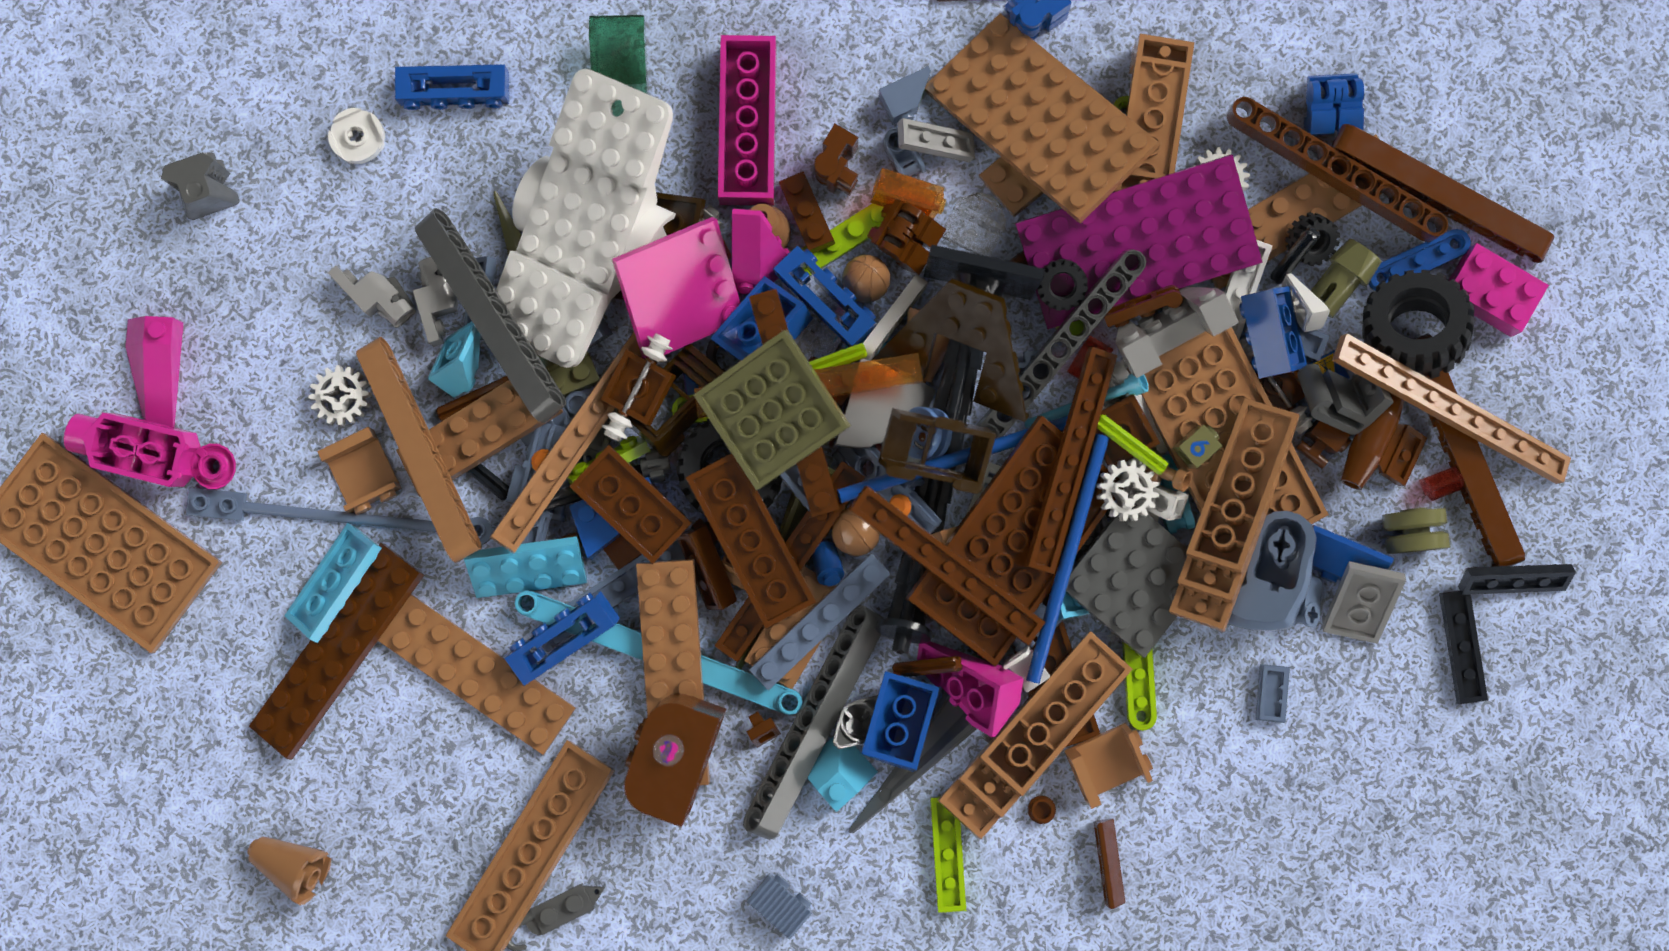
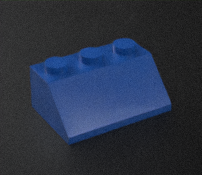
M1290 286L1241 296L1240 313L1246 319L1248 330H1246V340L1249 346H1252L1254 354L1252 366L1255 373H1258L1259 379L1292 372L1306 366L1307 362Z
M1313 525L1316 535V547L1312 569L1321 572L1320 577L1333 583H1336L1337 580L1341 581L1349 561L1388 570L1394 558Z
M885 671L861 754L885 764L915 772L940 687Z

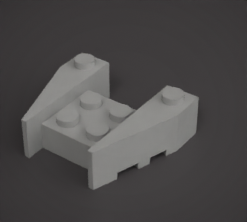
M1183 287L1179 289L1182 295V304L1179 307L1170 308L1169 306H1164L1162 312L1155 316L1151 315L1140 319L1138 325L1130 321L1128 324L1118 327L1115 343L1129 371L1138 378L1162 365L1159 356L1205 331L1214 337L1238 324L1239 321L1226 294L1218 288Z

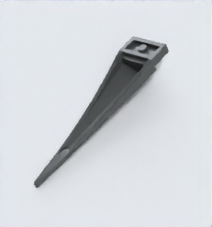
M975 652L971 655V656H974V657L983 659L981 656H979V655H978L977 653H975ZM944 692L933 710L917 770L912 772L894 767L876 794L849 828V833H855L977 730L965 719L967 714L959 706L954 707L949 702L950 696L946 692Z

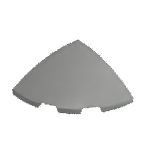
M860 359L843 413L851 427L837 436L835 445L847 448H870L874 444L883 443L892 407L905 411L915 407L929 408L935 389L895 369L873 361Z

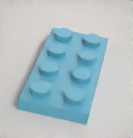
M347 523L285 614V617L307 638L318 643L321 637L328 631L329 625L338 612L344 607L354 588L359 585L369 566L376 560L377 554L382 548L355 526Z
M577 536L521 544L515 553H511L504 547L481 549L464 558L476 598L587 583L586 569Z

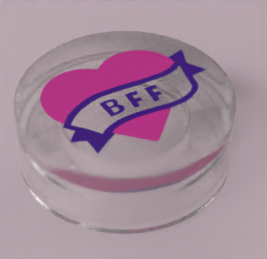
M674 735L660 737L653 748L655 759L660 764L666 766L676 764L684 752L682 741Z

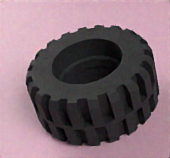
M1414 270L1404 271L1402 276L1394 274L1388 278V283L1382 281L1376 286L1375 292H1371L1368 296L1367 305L1364 306L1362 338L1365 344L1423 376L1429 375L1430 379L1439 377L1440 371L1443 370L1444 373H1448L1454 369L1455 363H1461L1465 358L1466 351L1470 348L1475 321L1473 303L1469 302L1470 296L1466 290H1460L1458 282L1453 279L1450 281L1446 280L1447 275L1439 272L1437 275L1430 274V270H1422L1421 273H1414ZM1424 311L1440 319L1445 328L1430 338L1411 339L1395 331L1391 326V322L1403 313Z
M707 419L708 422L703 425L698 424L693 429L694 432L690 436L687 435L683 441L682 450H679L677 457L679 459L678 466H676L682 492L690 504L704 515L705 513L686 477L704 468L709 454L718 446L725 444L710 419ZM780 476L758 490L766 508L772 505L773 500L781 490L783 479Z

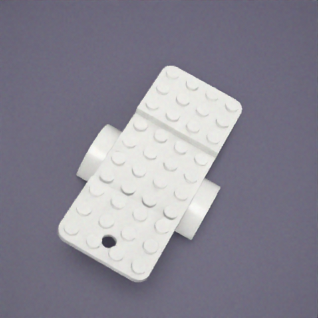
M589 69L579 70L572 79L549 142V146L553 147L551 156H543L535 161L526 171L517 188L513 202L512 217L515 227L523 233L516 251H510L496 288L500 298L536 354L565 368L576 367L581 363L611 299L621 290L612 259L667 236L663 226L674 219L676 213L656 205L657 195L655 189V181L673 121L671 107L663 100ZM620 100L622 101L624 112L616 117L613 115L612 105L615 101Z

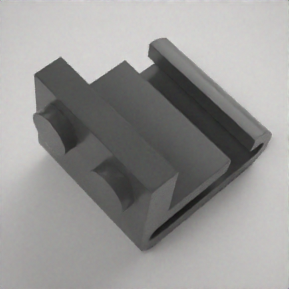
M1318 364L1306 365L1297 374L1313 418L1348 434H1358L1370 426L1394 403L1388 391L1357 374L1351 380L1329 369L1322 375Z

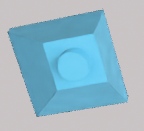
M472 321L446 338L428 376V380L453 398L463 392H469L476 382L474 377L479 367L480 333Z
M833 736L823 746L807 778L837 812L878 771L861 754L856 746L837 749L833 745Z

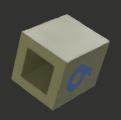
M1198 425L1176 443L1172 449L1189 469H1195L1218 451L1222 445L1218 441L1220 438L1218 433L1212 427Z

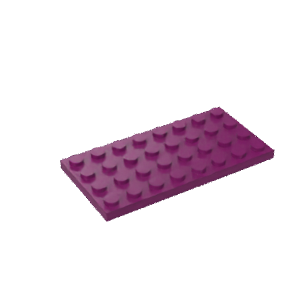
M1232 154L1114 191L1081 223H1078L1062 208L1015 223L1027 264L1043 268L1053 260L1064 259L1073 261L1083 269L1087 277L1088 290L1086 294L1123 251L1128 249L1140 251L1145 256L1146 266L1115 305L1169 285H1175L1180 289L1263 263ZM1131 254L1126 257L1125 267L1128 270H1134L1138 266L1136 255ZM1066 273L1055 275L1050 283L1051 291L1057 296L1070 294L1074 287L1073 278ZM1112 276L1107 280L1106 287L1108 291L1114 292L1120 287L1118 277ZM1036 290L1047 330L1060 326L1075 307L1067 311L1050 308L1041 300ZM1093 298L1088 303L1090 313H1098L1102 308L1099 298Z

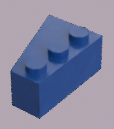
M649 477L645 478L653 485L652 480ZM584 500L569 505L588 559L592 560L605 547L621 536L617 530Z

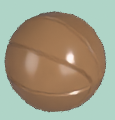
M864 254L853 258L846 264L842 273L843 287H847L856 296L857 299L855 301L871 303L879 300L887 292L890 285V272L887 265L880 258Z
M848 508L843 510L831 530L836 547L851 556H862L869 553L876 547L880 539V533L849 511Z

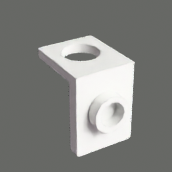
M1029 645L1005 660L1003 665L1005 670L1010 668L1012 672L1024 678L1023 688L1026 692L1031 691L1050 678L1049 673L1044 667L1040 684L1026 680L1033 656V650Z

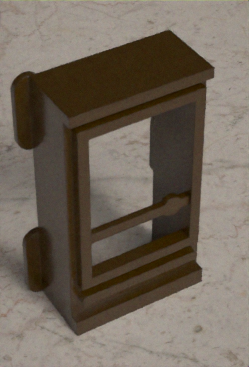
M692 344L684 346V349L663 368L676 375L674 381L684 373L701 387L698 391L725 373ZM672 383L671 388L687 400V402L657 431L652 426L646 425L631 416L628 418L633 425L631 429L662 457H668L685 440L683 433L704 413L694 395L690 398L674 383Z
M892 407L878 463L886 469V474L890 477L911 481L916 476L951 482L956 490L978 494L982 491V484L996 433L987 427L965 424L960 420L942 416L933 417ZM917 423L929 425L920 463L907 461ZM935 427L974 435L964 472L925 465L932 436L936 432Z

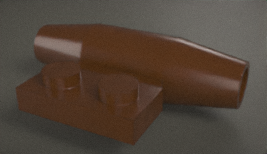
M1392 393L1390 395L1394 403L1370 426L1356 434L1350 445L1341 477V482L1350 488L1362 490L1376 468H1378L1379 474L1397 486L1405 487L1427 440L1426 436L1410 425L1399 424L1404 400Z

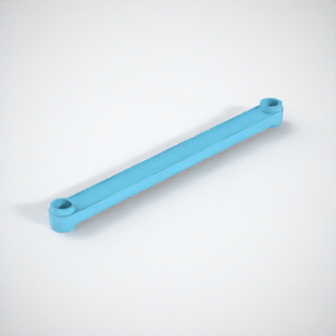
M529 590L519 593L515 598V608L520 614L548 625L556 621L554 616L568 607L570 611L576 608ZM526 595H530L535 602L533 609L530 611H526L521 604L522 599ZM582 614L572 626L564 631L574 635L582 631L583 628L579 622L587 614ZM594 623V624L591 625L588 629H589V630L592 629V628L595 627L597 624ZM616 623L615 626L592 640L595 643L643 660L642 635L640 631ZM701 655L704 684L783 714L793 715L800 710L803 701L801 695L796 690L776 683L768 691L753 674ZM788 694L794 695L798 699L797 707L792 710H788L782 705L783 697Z

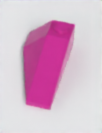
M732 209V275L737 291L742 294H749L764 276L773 282L779 279L775 275L774 268L790 253L787 248L783 249L781 246L782 240L780 237L774 236L772 226L762 211Z
M142 316L128 319L125 345L143 420L175 427L184 324L173 317Z
M931 641L919 644L917 660L959 656L962 659L961 664L963 667L960 671L925 676L935 686L944 689L950 696L949 702L954 707L959 706L967 714L965 719L973 727L990 737L996 736L1020 704L1024 678L1008 669L1005 670L1003 666L997 665L995 667L986 660Z

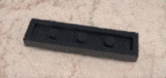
M1572 564L1466 568L1458 588L1462 595L1566 591L1576 571Z
M1460 590L1439 593L1457 704L1488 701L1471 594L1462 595Z

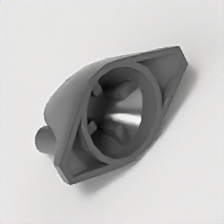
M878 695L851 702L841 711L833 738V745L837 749L865 743Z

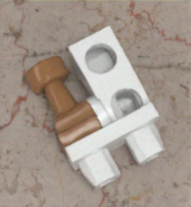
M1135 457L1131 459L1136 460V467L1143 464ZM1146 466V469H1145L1144 472L1147 473V472H1154V471L1151 470L1149 467ZM1169 466L1161 475L1154 472L1151 482L1159 483L1157 487L1153 488V492L1158 493L1159 497L1151 499L1156 505L1155 508L1146 507V510L1168 521L1181 519L1189 496L1183 492L1190 486L1193 472L1185 468H1180L1176 471ZM1139 478V479H1138L1139 482H1140L1141 485L1144 487V485H1143L1141 479ZM1162 479L1172 481L1173 488L1179 491H1173L1162 485L1160 486ZM1127 487L1123 488L1124 492H1127L1128 495L1137 493ZM1140 498L1135 503L1139 505L1142 499Z

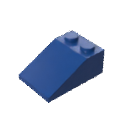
M764 276L710 339L739 361L760 348L762 341L749 296L773 289L778 291L788 330L794 340L813 320V317L803 302Z

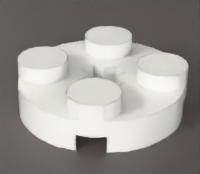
M350 108L335 116L332 121L331 131L329 130L328 140L332 150L341 159L351 164H363L376 158L383 150L385 131L382 123L374 114L360 108ZM354 130L364 134L361 137V141H350V138L354 136Z

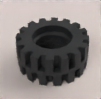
M1307 213V216H1299V221L1294 220L1292 222L1293 228H1288L1287 233L1290 234L1288 237H1285V242L1288 243L1286 245L1288 251L1308 227H1314L1316 231L1319 230L1320 238L1300 261L1309 266L1323 264L1322 260L1327 262L1330 258L1329 255L1336 252L1334 247L1339 246L1340 243L1337 238H1340V233L1337 231L1338 227L1318 213Z
M1058 259L1049 262V264L1043 267L1045 269L1044 275L1037 291L1041 300L1048 307L1059 311H1067L1077 307L1084 300L1088 290V280L1085 272L1078 264L1070 260ZM1059 273L1070 275L1074 281L1073 290L1066 296H1057L1050 288L1052 278Z

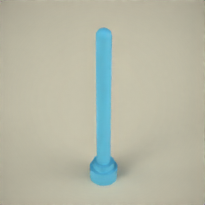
M1129 374L1124 383L1108 388L1104 402L1127 393L1138 396L1148 392L1149 386L1145 375L1136 378L1133 374ZM1072 403L1027 419L1024 423L1025 428H1030L1038 416H1043L1048 421L1067 416Z

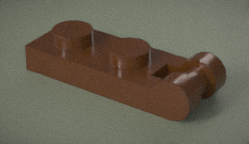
M1169 285L1113 306L1104 316L1108 327L1113 325L1114 327H1121L1128 324L1130 319L1141 316L1144 318L1151 316L1157 312L1156 309L1161 307H1179L1182 304V295L1177 286Z

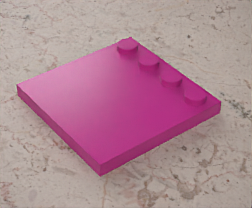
M710 217L612 259L641 355L644 359L648 356L644 355L641 348L648 347L651 342L647 336L654 337L655 333L669 339L670 343L668 346L672 347L673 350H666L664 353L666 355L714 334L740 305L719 224L714 217Z

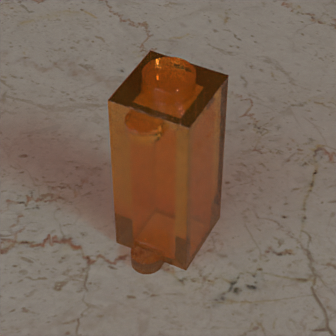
M881 168L875 180L870 203L884 207L886 203L893 204L895 199L917 207L929 218L934 219L937 214H942L946 199L943 198L944 187Z

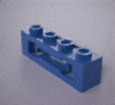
M505 64L395 67V99L406 110H419L420 106L430 105L431 108L437 110L447 109L448 105H458L462 109H473L475 104H486L488 108H501L502 104H509V71ZM425 81H432V84L477 83V88L480 90L474 91L472 87L429 88V84Z
M796 246L774 268L775 275L848 347L862 343L876 327V322L874 321L876 316L866 306L861 308L854 302L857 299L856 296L847 287L841 289L835 283L837 280L835 275L827 268L822 270L816 264L817 258L808 249L803 251ZM804 269H807L814 276L815 282L846 312L840 319L841 323L849 329L848 331L837 322V315L806 286L811 278L810 274L805 272ZM793 277H796L803 286H801ZM848 311H850L857 318L856 321L851 317Z
M601 591L594 596L590 592L576 602L578 604L576 608L571 611L568 607L554 616L556 620L549 626L546 623L541 624L531 632L533 637L527 641L521 638L509 647L511 652L504 659L524 686L616 625L620 617ZM586 613L587 615L579 622L583 630L553 649L544 661L537 664V661L539 662L546 655L541 646L572 626L582 614ZM594 623L597 624V625H596L595 627H593L592 629H590V630L588 629V628H589L591 625H593ZM536 647L537 649L531 653L530 649Z

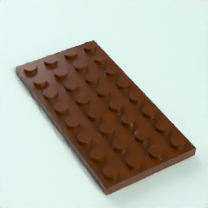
M1038 416L944 544L1033 613H1035L1052 589L1066 540L1065 536L1055 574L1024 566L1063 435L1062 431L1043 416ZM1101 465L1096 485L1104 483V480L1100 477L1101 473H1110L1103 465ZM1116 476V478L1113 480V483H1116L1120 479ZM1097 487L1094 490L1077 553L1108 511V509L1102 510L1101 508L1105 501L1104 499H1097L1096 496L1102 494V489ZM927 569L906 596L909 602L995 667L1016 639L1014 635Z

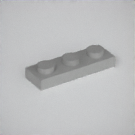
M905 118L898 122V146L901 149L964 162H971L975 159L974 133Z

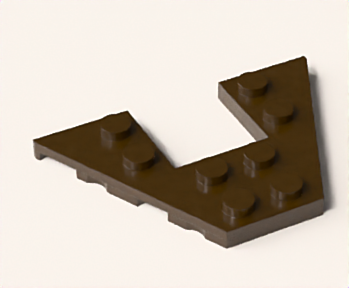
M951 279L872 359L873 362L923 381L928 372L937 334L986 352L973 402L1026 422L1029 418L1022 395L1024 390L1023 384L1018 376L1020 369L1017 355L1013 351L1010 338L1012 331L1010 322L1006 318L1007 308L1005 299L963 282Z

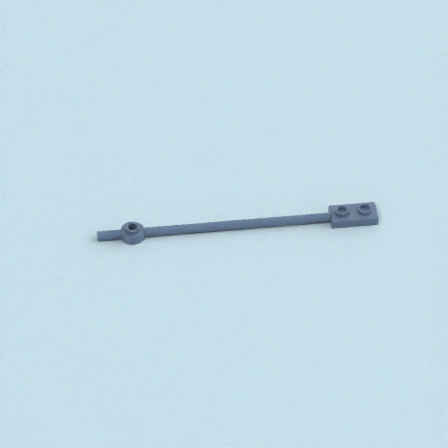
M189 487L186 515L237 521H244V514L252 513L437 532L433 522L430 520L371 514L356 515V513L253 503L246 502V493ZM471 518L470 520L474 528L476 526L482 527V533L478 537L481 545L486 544L491 539L490 536L496 527H492V524L485 518Z

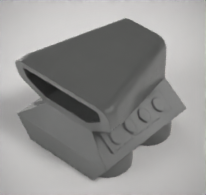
M202 152L165 165L162 169L161 179L179 191L186 217L190 220H196L233 207L240 201L236 191L223 185L231 173L226 170L224 161L216 160L215 154L212 152Z

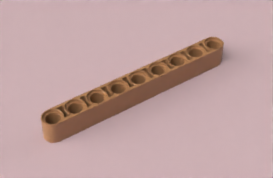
M379 337L356 351L357 358L444 549L450 559L457 563L482 548L480 539L395 355L387 341Z

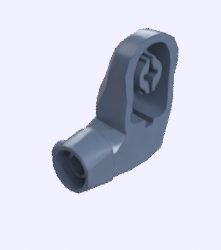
M1277 511L1266 516L1246 572L1245 581L1242 583L1227 628L1231 625L1250 631L1274 632L1290 629L1294 625L1310 587L1313 556L1316 547V535L1313 526L1302 515L1290 511Z

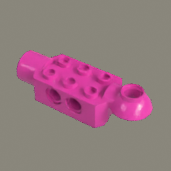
M103 412L98 418L79 413L75 414L69 420L64 433V446L66 450L86 455L91 468L167 487H184L194 477L201 486L207 489H219L226 486L233 479L236 472L234 455L227 447L213 443L201 447L195 432L118 413ZM216 460L220 464L217 473L213 469V464Z

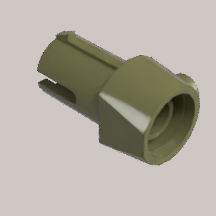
M1350 238L1329 258L1332 264L1311 289V292L1329 308L1330 313L1328 317L1330 318L1336 315L1359 284L1367 287L1382 262L1371 250Z

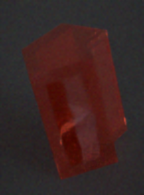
M1455 466L1419 479L1425 496H1428L1431 501L1464 488V477Z

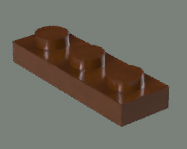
M804 171L779 181L781 190L807 249L813 254L835 245L833 236Z

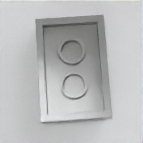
M1349 561L1324 619L1323 632L1378 644L1405 585V573Z

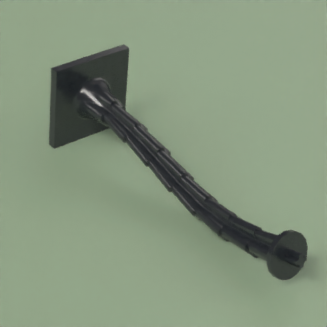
M931 244L923 277L945 282L955 279L999 297H1002L1004 294L1030 300L1043 279L1045 269ZM949 339L943 362L946 364L933 408L942 410L948 418L960 420L966 424L967 415L971 416L977 371L981 370L983 351ZM952 431L950 446L943 455L962 450L965 433ZM956 466L949 468V470L956 471ZM921 477L925 483L922 486H916L915 492L942 521L931 533L934 534L944 530L947 505L951 504L953 486L951 482ZM905 552L902 553L894 583L897 585L888 617L880 619L876 625L878 633L894 639L892 651L897 652V654H908L910 643L923 644L930 642L932 639V631L925 626L926 614L906 599V596L923 575L926 568Z

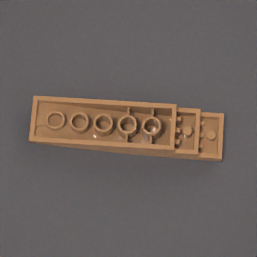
M1244 398L1188 546L1187 558L1177 582L1179 586L1169 610L1170 614L1225 632L1272 501L1300 417L1299 414Z
M1089 631L1050 674V678L1035 690L937 801L978 839H982L999 818H1002L1020 796H1023L1132 671V668L1093 632Z

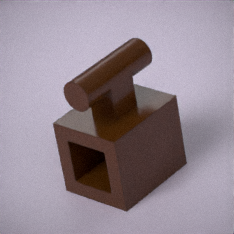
M1316 419L1313 426L1304 434L1313 441L1312 445L1310 446L1301 440L1295 449L1323 469L1329 460L1321 455L1322 451L1325 450L1330 455L1338 451L1342 453L1352 441L1349 438L1351 434Z

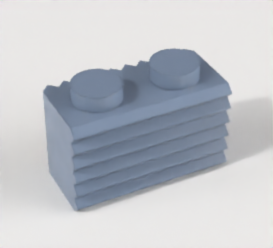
M769 873L748 898L747 903L790 940L811 916L813 910L809 907L812 903L800 892L797 895L792 893L788 889L790 883L780 874L774 877Z

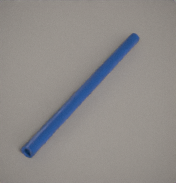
M1068 415L1049 422L1063 432ZM1029 428L996 438L991 455L1016 447ZM971 447L925 462V465L949 469L967 462ZM884 474L838 489L837 495L840 503L856 499L864 486H868L875 492L909 482L910 480L890 477Z
M1095 434L1043 617L1045 624L1039 631L1026 677L1027 681L1040 684L1109 441V437L1101 434Z

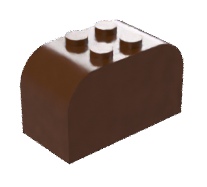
M673 694L664 698L648 717L644 718L642 723H639L634 736V740H637L638 743L634 745L633 750L629 751L624 765L629 768L624 782L625 795L629 803L637 811L679 827L684 825L694 804L724 719L726 708L687 694ZM664 741L676 743L678 746L675 758L668 762V764L663 762L662 759L666 761L671 744H666V749L662 754L660 747L665 745Z

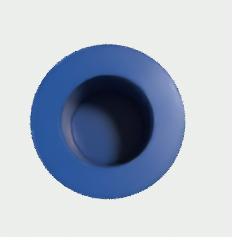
M821 542L811 556V561L818 582L822 585L834 586L843 579L845 572L836 545L832 542Z

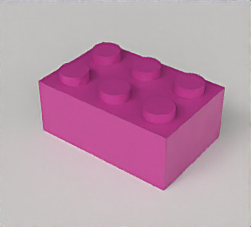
M1478 243L1472 245L1468 252L1462 256L1448 280H1455L1460 284V290H1466L1470 296L1469 302L1473 303L1474 316L1510 337L1523 332L1549 286Z

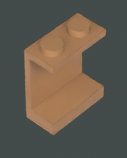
M366 427L317 451L321 461L328 463L347 503V505L343 506L346 512H355L356 515L365 513L372 508L370 504L378 500L381 503L387 502L397 496L396 491L402 489L372 428Z
M1126 723L1064 750L1081 793L1091 809L1101 805L1098 797L1099 794L1142 775L1147 783L1153 781L1149 772L1153 769L1148 756L1146 754L1142 755L1140 746L1143 745L1141 737L1136 729L1132 731Z

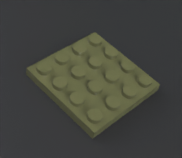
M783 330L694 394V397L756 491L851 427L788 330Z

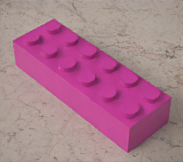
M721 35L718 200L720 205L755 206L757 204H767L774 206L776 36Z

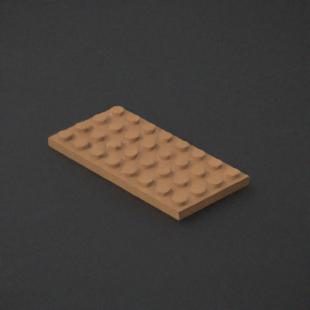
M1001 13L927 83L925 92L1078 223L1084 221L1159 147V142L1032 38L1021 33L1018 27L1013 26Z
M1232 327L1214 337L1206 331L1160 355L1159 359L1162 365L1144 374L1148 382L1149 391L1143 393L1142 396L1178 469L1185 468L1193 472V478L1188 490L1200 513L1204 507L1244 398L1272 406ZM1205 425L1206 427H1212L1220 437L1218 441L1222 447L1198 468L1189 469L1172 447L1196 426ZM1291 443L1267 515L1277 511H1290L1302 515L1309 523L1313 524L1329 514Z
M45 433L39 435L0 487V543L150 653H155L223 563L100 472L91 468L89 464L78 456L67 451L64 446Z

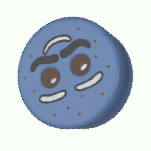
M915 407L909 410V412L948 418L942 410L937 408ZM917 423L908 456L921 459L929 425ZM935 427L936 432L932 436L926 460L940 457L947 451L951 443L952 431Z

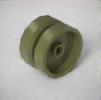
M1413 508L1382 515L1385 530L1389 532L1402 531L1403 535L1391 536L1385 540L1387 554L1451 548L1448 533L1444 531L1430 532V528L1444 526L1448 523L1446 508Z

